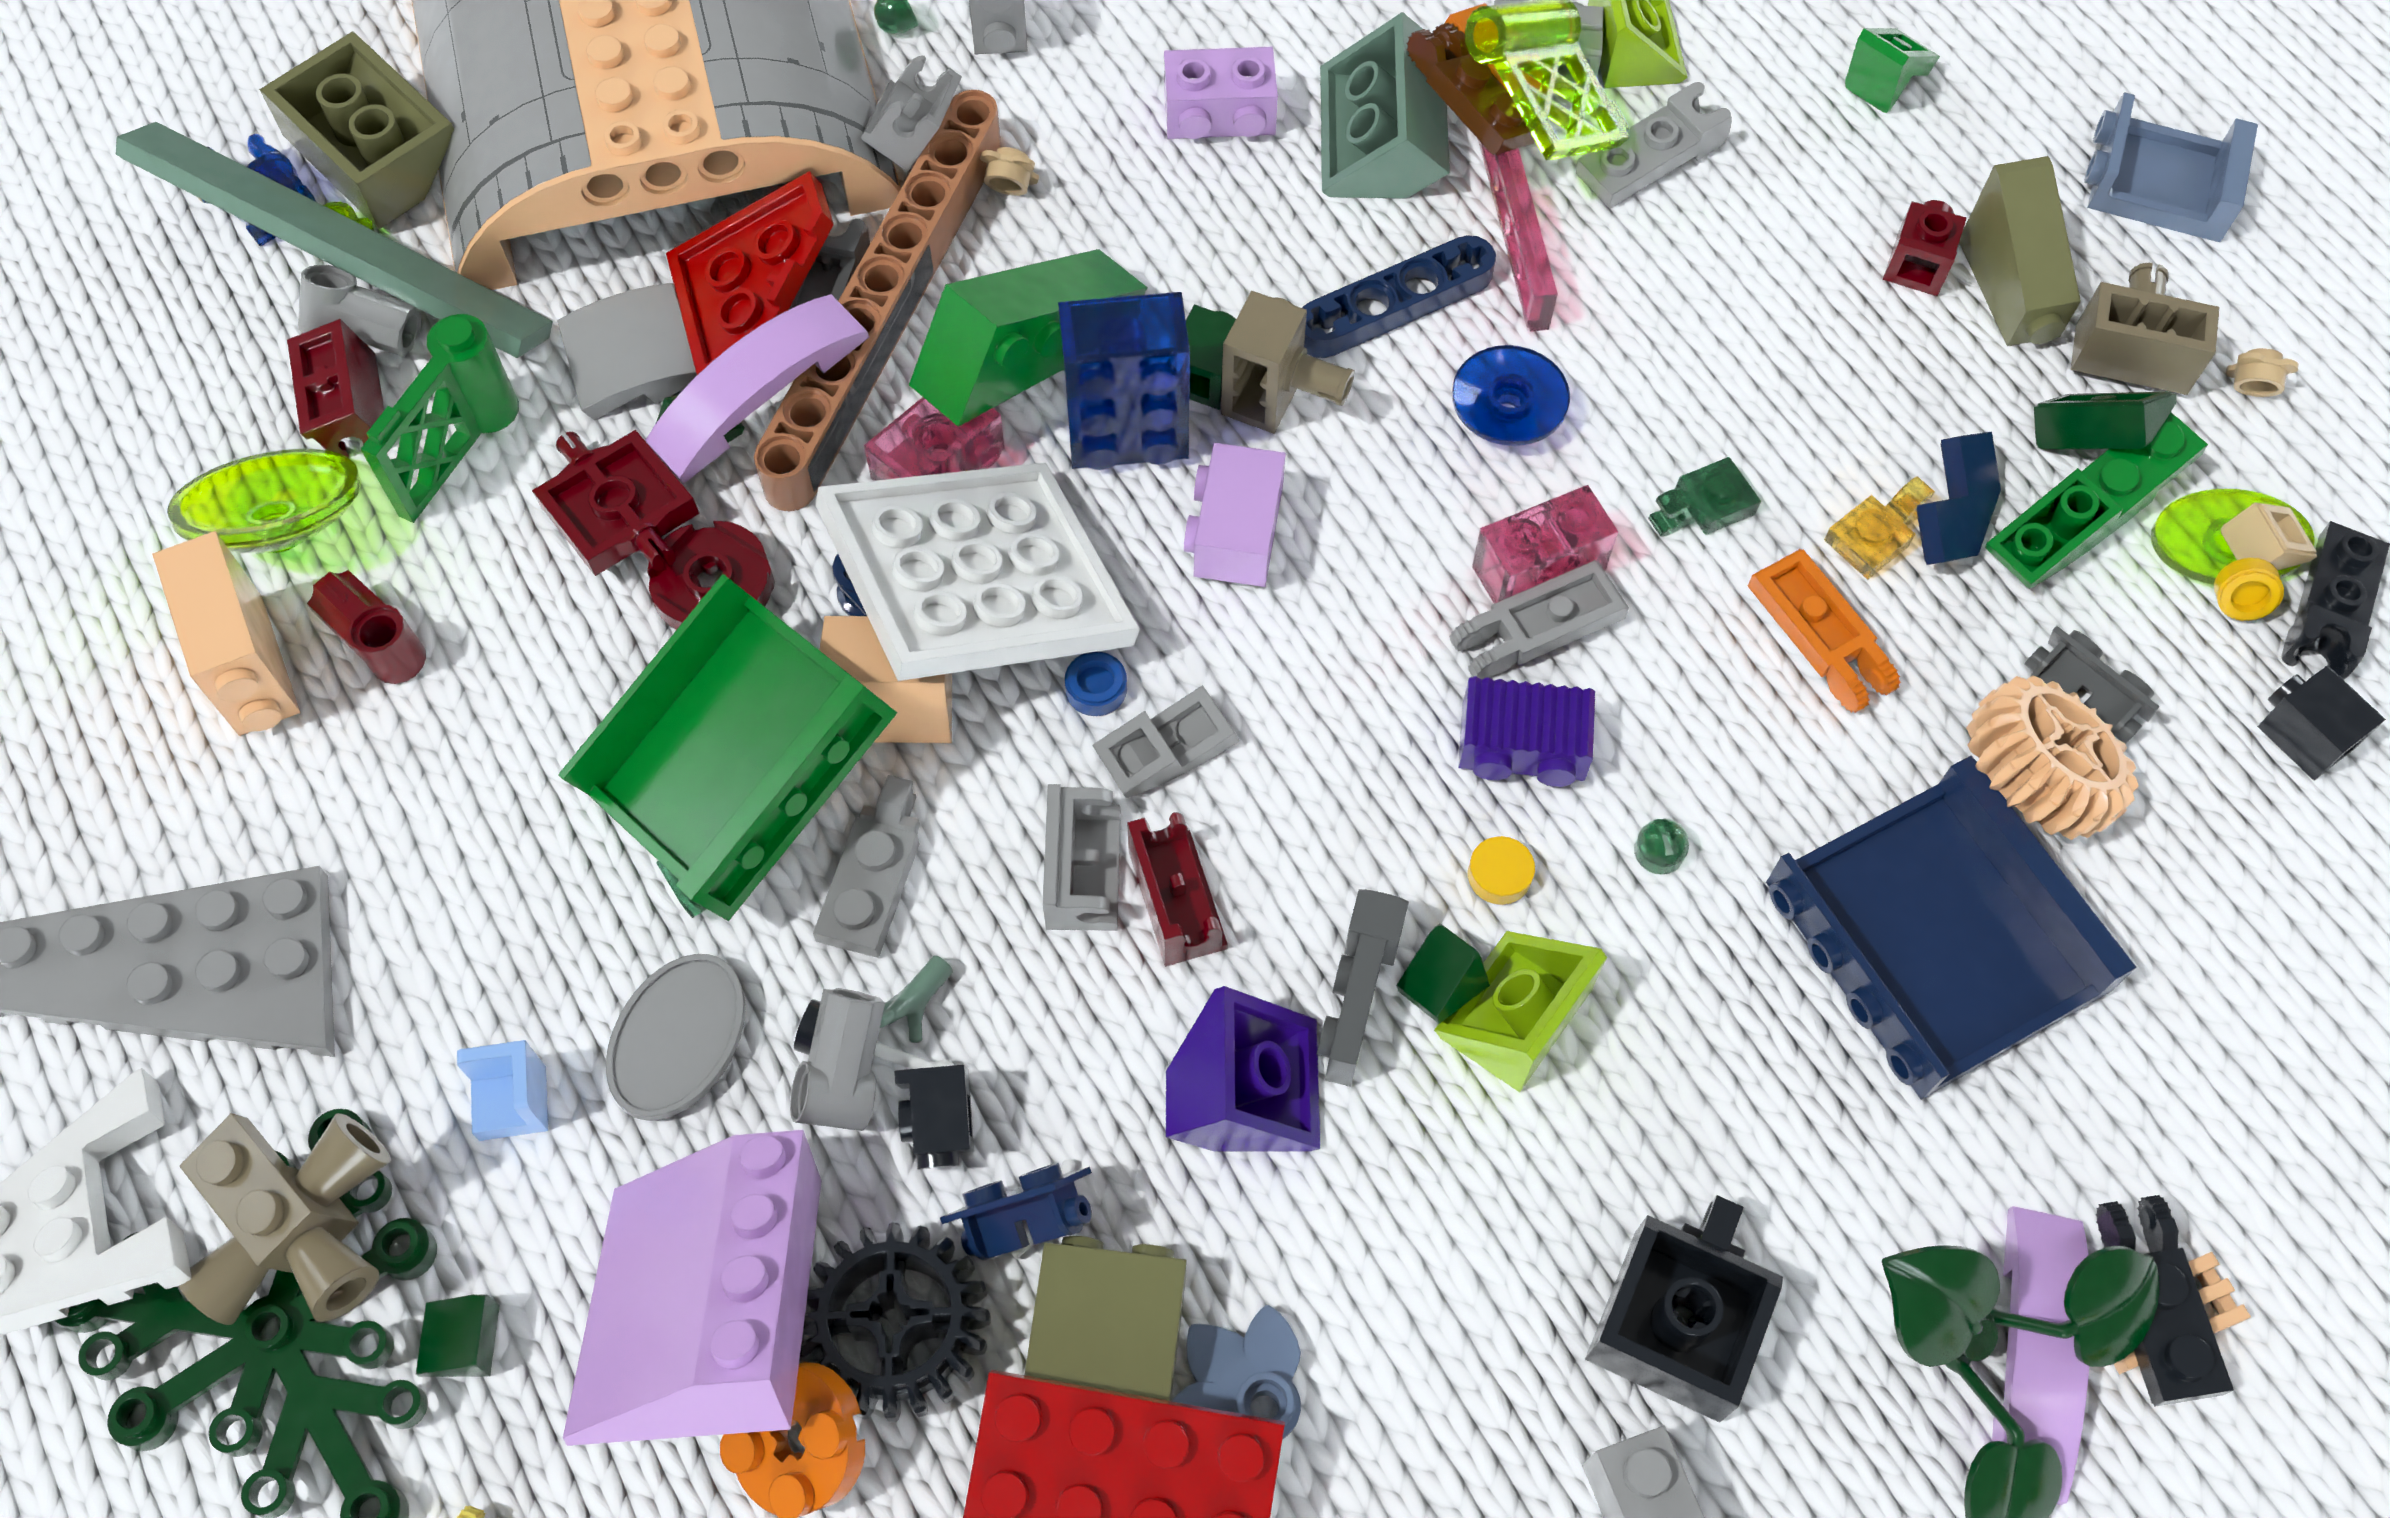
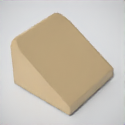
M2253 503L2221 528V534L2237 560L2260 558L2273 564L2277 570L2310 562L2317 557L2316 549L2290 507Z

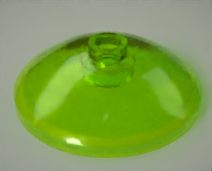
M320 449L271 451L231 461L194 478L175 493L168 504L167 514L175 533L185 540H191L216 531L230 552L246 554L279 553L290 550L298 544L315 537L339 519L351 507L359 494L361 478L356 464L348 457L336 452Z

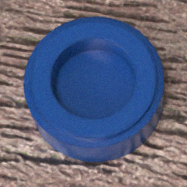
M1098 651L1084 653L1076 657L1066 669L1064 678L1066 697L1071 706L1078 712L1088 716H1103L1112 713L1124 702L1127 694V675L1124 666L1116 657Z

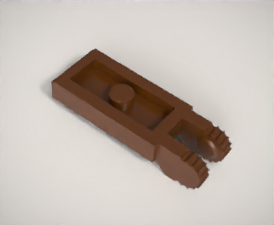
M1445 23L1436 26V30L1432 31L1433 33L1425 29L1411 33L1412 35L1408 37L1409 41L1406 43L1408 45L1406 49L1409 52L1408 56L1412 58V62L1415 61V66L1427 78L1426 82L1492 155L1502 154L1534 144L1542 128L1526 112L1525 106L1518 99L1514 98L1494 77L1488 65L1478 59L1473 53L1470 54L1468 37L1462 31H1458V26L1455 27L1454 23Z

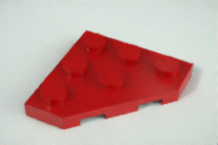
M810 171L666 252L697 375L745 335L789 310L834 225L822 184Z

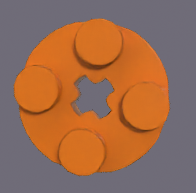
M799 1363L791 1426L798 1422L802 1428L798 1440L805 1447L804 1453H794L788 1442V1430L724 1434L720 1441L722 1463L730 1472L736 1473L742 1488L757 1505L779 1518H799L840 1502L855 1485L865 1459V1439L857 1441V1428L853 1419L854 1415L861 1414L854 1393L847 1383L830 1368L819 1363Z

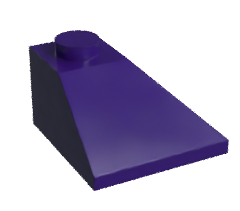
M1227 986L1214 989L1166 1070V1138L1214 1152H1298L1320 1149L1317 1019Z

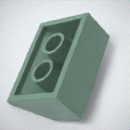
M1401 12L1320 66L1322 193L1328 197L1407 199L1450 173L1447 104L1426 82L1427 78L1415 66V61L1412 62V58L1408 56L1409 52L1406 50L1408 48L1406 44L1409 41L1408 37L1412 35L1411 33L1423 28L1404 12Z

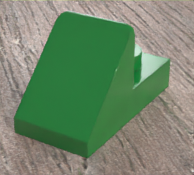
M1864 28L1855 45L1845 79V87L1875 108L1888 113L1912 76H1928L1940 56L1896 28Z

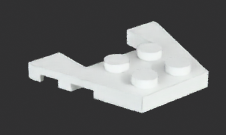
M143 1068L131 1073L0 1182V1335L65 1318L68 1316L70 1307L96 1299L111 1305L133 1299L135 1288L157 1282L165 1289L182 1285L192 1279L184 1231L167 1216L115 1246L111 1247L99 1162L165 1125L158 1082Z

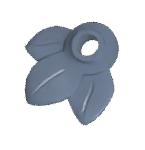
M1265 1305L1251 1321L1244 1337L1218 1326L1192 1324L1188 1329L1187 1361L1196 1382L1181 1390L1172 1399V1402L1254 1416L1250 1408L1252 1401L1259 1396H1269L1275 1400L1278 1406L1277 1414L1271 1419L1285 1422L1283 1439L1286 1438L1296 1427L1301 1412L1300 1396L1292 1382L1300 1362L1301 1351L1298 1340L1289 1323L1277 1310L1270 1305Z

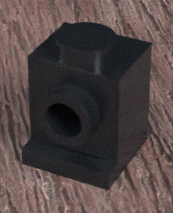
M965 1065L895 1070V1085L901 1089L909 1088L910 1100L898 1102L899 1132L901 1142H913V1154L917 1155V1169L959 1166L958 1153L974 1152L969 1069Z

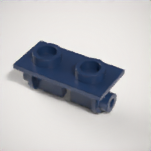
M1058 1162L1018 1176L1021 1188L1006 1192L1002 1180L972 1189L962 1194L966 1206L940 1217L941 1223L945 1224L961 1219L965 1229L961 1235L962 1247L967 1255L971 1257L976 1256L981 1260L992 1259L995 1256L1030 1245L1022 1222L1025 1219L1034 1245L1063 1236L1078 1234L1083 1229L1084 1224L1090 1222L1092 1210L1087 1198L1083 1195H1078L1074 1181L1091 1174L1090 1166L1063 1174Z

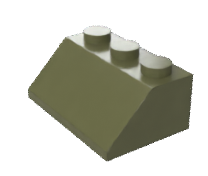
M354 31L259 89L283 137L378 229H381L425 200L448 148L454 130L453 125Z

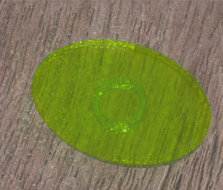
M2211 489L2183 496L2170 503L2160 513L2151 529L2153 549L2165 564L2186 577L2214 585L2218 573L2225 566L2237 560L2221 534V528L2253 503L2290 507L2313 546L2315 537L2308 520L2289 504L2266 494L2241 489ZM2302 564L2278 570L2280 578L2283 579L2291 575Z

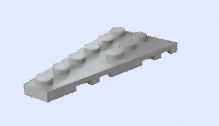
M320 866L0 922V1017L12 1014L41 1018L46 1023L71 1025V1022L101 1025L104 1029L204 1042H208L210 1039L244 1042L254 1048L276 1050L278 1046L307 1050L313 1055L335 1057L328 875Z

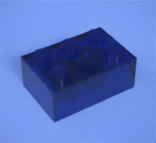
M1182 292L1058 302L1066 416L1072 469L1091 468L1104 470L1115 465L1146 462L1161 465L1173 460L1189 459L1190 349Z

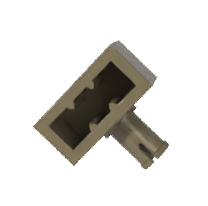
M2142 263L2135 266L2129 273V287L2100 282L2076 324L2071 370L2188 395L2216 353L2220 307L2166 296V284L2169 279V273L2160 264L2156 268L2155 282H2151L2153 263Z
M1251 290L1223 343L1221 415L1275 434L1297 389L1343 406L1351 390L1355 370L1346 369L1307 355V348L1304 347L1306 309L1295 306L1283 298H1272Z

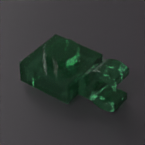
M1727 457L1680 476L1675 489L1664 492L1656 498L1655 502L1661 510L1650 514L1648 519L1660 537L1670 535L1694 522L1707 535L1755 515L1761 500L1732 459Z

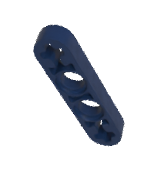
M1466 235L1458 237L1310 301L1302 307L1307 310L1304 340L1307 354L1316 358L1335 356L1482 291L1488 287L1493 277L1496 262V253L1493 246L1487 240L1478 236ZM1464 260L1466 262L1465 264L1459 266L1460 261ZM1479 264V268L1474 269L1472 266ZM1417 277L1430 280L1436 289L1425 294L1415 293L1406 286V282ZM1365 299H1376L1381 301L1387 310L1379 315H1367L1357 308V304ZM1341 312H1344L1345 316L1341 317ZM1319 324L1321 327L1312 330L1313 325ZM1332 328V332L1325 333V329Z

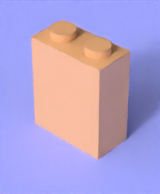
M213 531L152 553L190 677L238 736L252 731L270 729L281 720L301 713L262 595L218 533Z

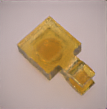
M1916 476L1905 484L1886 506L1880 503L1873 495H1870L1832 525L1824 541L1868 580L1910 546L1916 534L1907 526L1918 519L1917 505L1923 504L1930 499L1935 491Z

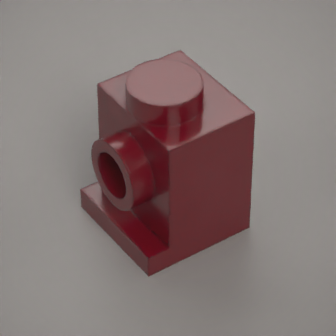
M1930 200L1923 204L1911 201L1898 231L1882 280L1938 296L1955 261L1956 251L1967 218L1954 214L1952 207L1940 200ZM1908 254L1936 263L1935 268L1932 269L1904 260V258Z

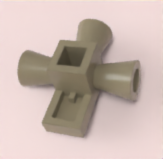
M230 1113L179 1165L180 1169L234 1236L190 1267L192 1279L179 1285L183 1295L207 1317L225 1325H232L238 1319L269 1269L294 1274L315 1320L320 1322L334 1320L354 1309L376 1286L379 1279V1271L341 1242L359 1222L339 1198L391 1162L387 1149L359 1122L349 1116L338 1113L334 1116L302 1167L297 1169L289 1167L284 1163L247 1117Z

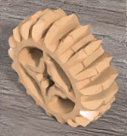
M2034 675L2028 679L2016 676L2010 682L2002 684L1996 690H1992L1979 702L1980 707L1971 714L1973 720L1966 729L1972 739L1967 746L1970 752L1979 758L1975 765L1977 770L1987 774L1991 780L1989 788L1998 790L2007 799V807L2014 806L2020 810L2027 823L2030 824L2038 821L2044 831L2050 835L2060 832L2062 836L2070 840L2079 835L2089 838L2095 832L2103 831L2127 811L2126 807L2135 800L2133 792L2139 785L2132 773L2136 766L2130 758L2124 755L2127 749L2126 744L2115 738L2111 732L2113 725L2104 723L2096 715V708L2090 709L2084 705L2075 692L2065 693L2059 683L2051 681L2046 684L2041 678Z

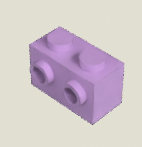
M1273 46L1165 50L1164 96L1167 139L1276 135L1278 94Z
M1221 443L1213 444L1210 465H1199L1196 474L1194 501L1202 502L1200 516L1189 515L1185 531L1184 552L1194 553V577L1266 587L1283 490L1286 453Z

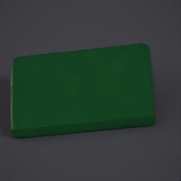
M2172 391L2065 394L2040 402L2037 406H2034L2036 445L2040 449H2142L2153 441L2176 405V394H2172Z

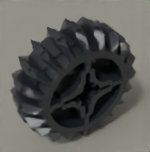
M891 1222L888 1225L886 1242L877 1243L871 1228L863 1227L860 1231V1240L864 1248L852 1253L847 1243L837 1241L834 1245V1250L841 1263L834 1269L828 1263L819 1261L816 1262L813 1268L816 1276L825 1285L823 1289L812 1286L808 1287L806 1305L817 1311L805 1313L803 1334L812 1335L813 1337L801 1344L800 1357L804 1362L820 1361V1365H824L837 1373L851 1388L854 1395L858 1392L856 1399L861 1414L857 1415L862 1419H868L871 1416L878 1399L883 1400L882 1408L888 1422H897L899 1420L901 1400L910 1399V1404L916 1415L922 1417L928 1414V1405L923 1394L935 1388L939 1398L944 1403H949L954 1399V1394L945 1379L951 1373L967 1382L971 1381L974 1377L973 1367L961 1356L963 1353L975 1356L986 1353L987 1343L985 1339L969 1331L983 1329L991 1324L990 1311L982 1307L973 1306L987 1296V1290L983 1281L972 1280L965 1282L975 1270L974 1263L969 1256L959 1257L950 1262L955 1251L954 1242L950 1238L944 1237L928 1250L930 1246V1232L927 1227L918 1226L913 1231L909 1243L904 1242L903 1232L899 1223ZM906 1269L923 1273L938 1282L950 1296L951 1307L935 1308L932 1300H917L909 1296V1287L905 1280ZM879 1273L878 1287L874 1294L863 1302L847 1304L846 1311H842L850 1294L862 1282ZM896 1296L904 1316L909 1322L907 1325L899 1322L902 1330L893 1334L891 1346L888 1336L878 1321L881 1317L888 1320L885 1312L894 1309V1299ZM940 1331H948L943 1343L931 1358L919 1367L904 1373L907 1370L909 1353L916 1344L922 1340L939 1338ZM852 1334L856 1341H867L876 1344L878 1347V1358L881 1361V1376L863 1372L848 1363L841 1355L837 1335Z

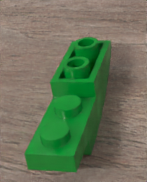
M2170 412L2148 446L2142 449H2108L2083 471L2077 468L1988 541L1985 548L2028 589H2031L2086 554L2148 506L2160 489L2203 455L2208 444Z

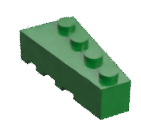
M1100 249L945 284L909 386L959 427L1127 336L1140 318L1139 307L1148 287Z

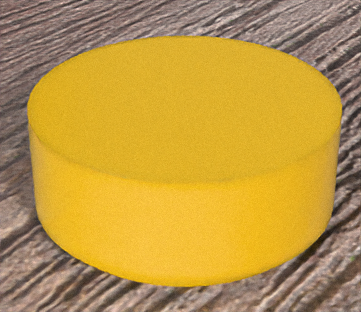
M2260 558L2236 560L2225 566L2218 573L2214 581V592L2221 611L2228 617L2236 620L2252 621L2263 618L2280 605L2284 596V587L2278 570L2273 564Z
M1505 836L1491 837L1481 842L1473 851L1468 866V880L1473 891L1483 900L1499 905L1511 904L1521 899L1528 892L1535 874L1534 858L1528 848L1518 840Z

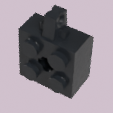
M1716 1195L1713 1202L1711 1201L1699 1229L1685 1223L1680 1230L1647 1215L1634 1233L1585 1360L1719 1423L1737 1409L1750 1378L1783 1282V1276L1744 1259L1745 1250L1731 1244L1744 1207ZM1679 1305L1692 1312L1693 1315L1688 1319V1322L1696 1323L1691 1328L1679 1322L1677 1319L1679 1313L1673 1312Z

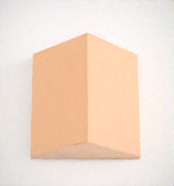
M824 616L819 650L897 712L896 716L874 743H952V673L898 681L868 616Z

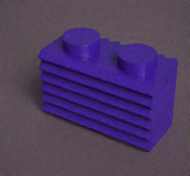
M1477 676L1470 677L1462 705L1458 768L1471 769L1476 776L1487 780H1502L1508 778L1511 774L1537 776V780L1540 783L1553 787L1568 786L1573 784L1575 780L1585 781L1593 760L1595 690L1592 688L1582 690L1578 686L1569 688L1566 685L1556 687L1553 684L1544 686L1540 682L1530 684L1527 681L1518 683L1515 680L1506 682L1503 679L1494 681L1489 677L1480 679Z

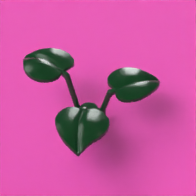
M1949 1245L1927 1246L1883 1258L1881 1263L1891 1291L1894 1326L1903 1351L1908 1357L1921 1365L1929 1367L1946 1365L1947 1368L1959 1374L2006 1432L2007 1443L1992 1441L1980 1448L1971 1463L1964 1492L1965 1518H2049L2059 1500L2062 1488V1465L2057 1452L2052 1446L2039 1439L2029 1440L2024 1443L2025 1434L2023 1429L1969 1366L1970 1362L1982 1361L1994 1351L1998 1341L1996 1325L2062 1339L2074 1336L2075 1355L2079 1361L2089 1367H2104L2121 1361L2131 1354L2143 1341L2156 1313L2159 1297V1275L2154 1257L2139 1253L2125 1246L2105 1247L2085 1257L2075 1268L2068 1281L2064 1295V1308L2070 1320L2061 1323L2039 1320L1995 1309L1994 1306L2000 1294L1998 1271L1994 1263L1987 1256L1974 1249Z

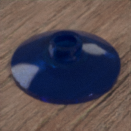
M1500 345L1489 347L1473 354L1460 366L1453 382L1452 402L1459 419L1477 436L1496 444L1521 446L1541 441L1559 428L1569 408L1570 391L1562 371L1543 354L1526 347ZM1502 404H1510L1514 407H1506Z

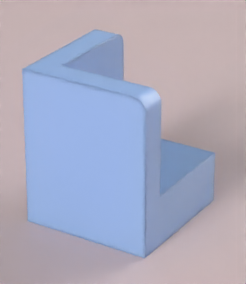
M526 1040L466 1048L457 1051V1066L471 1080L472 1134L479 1141L548 1131L546 1066Z

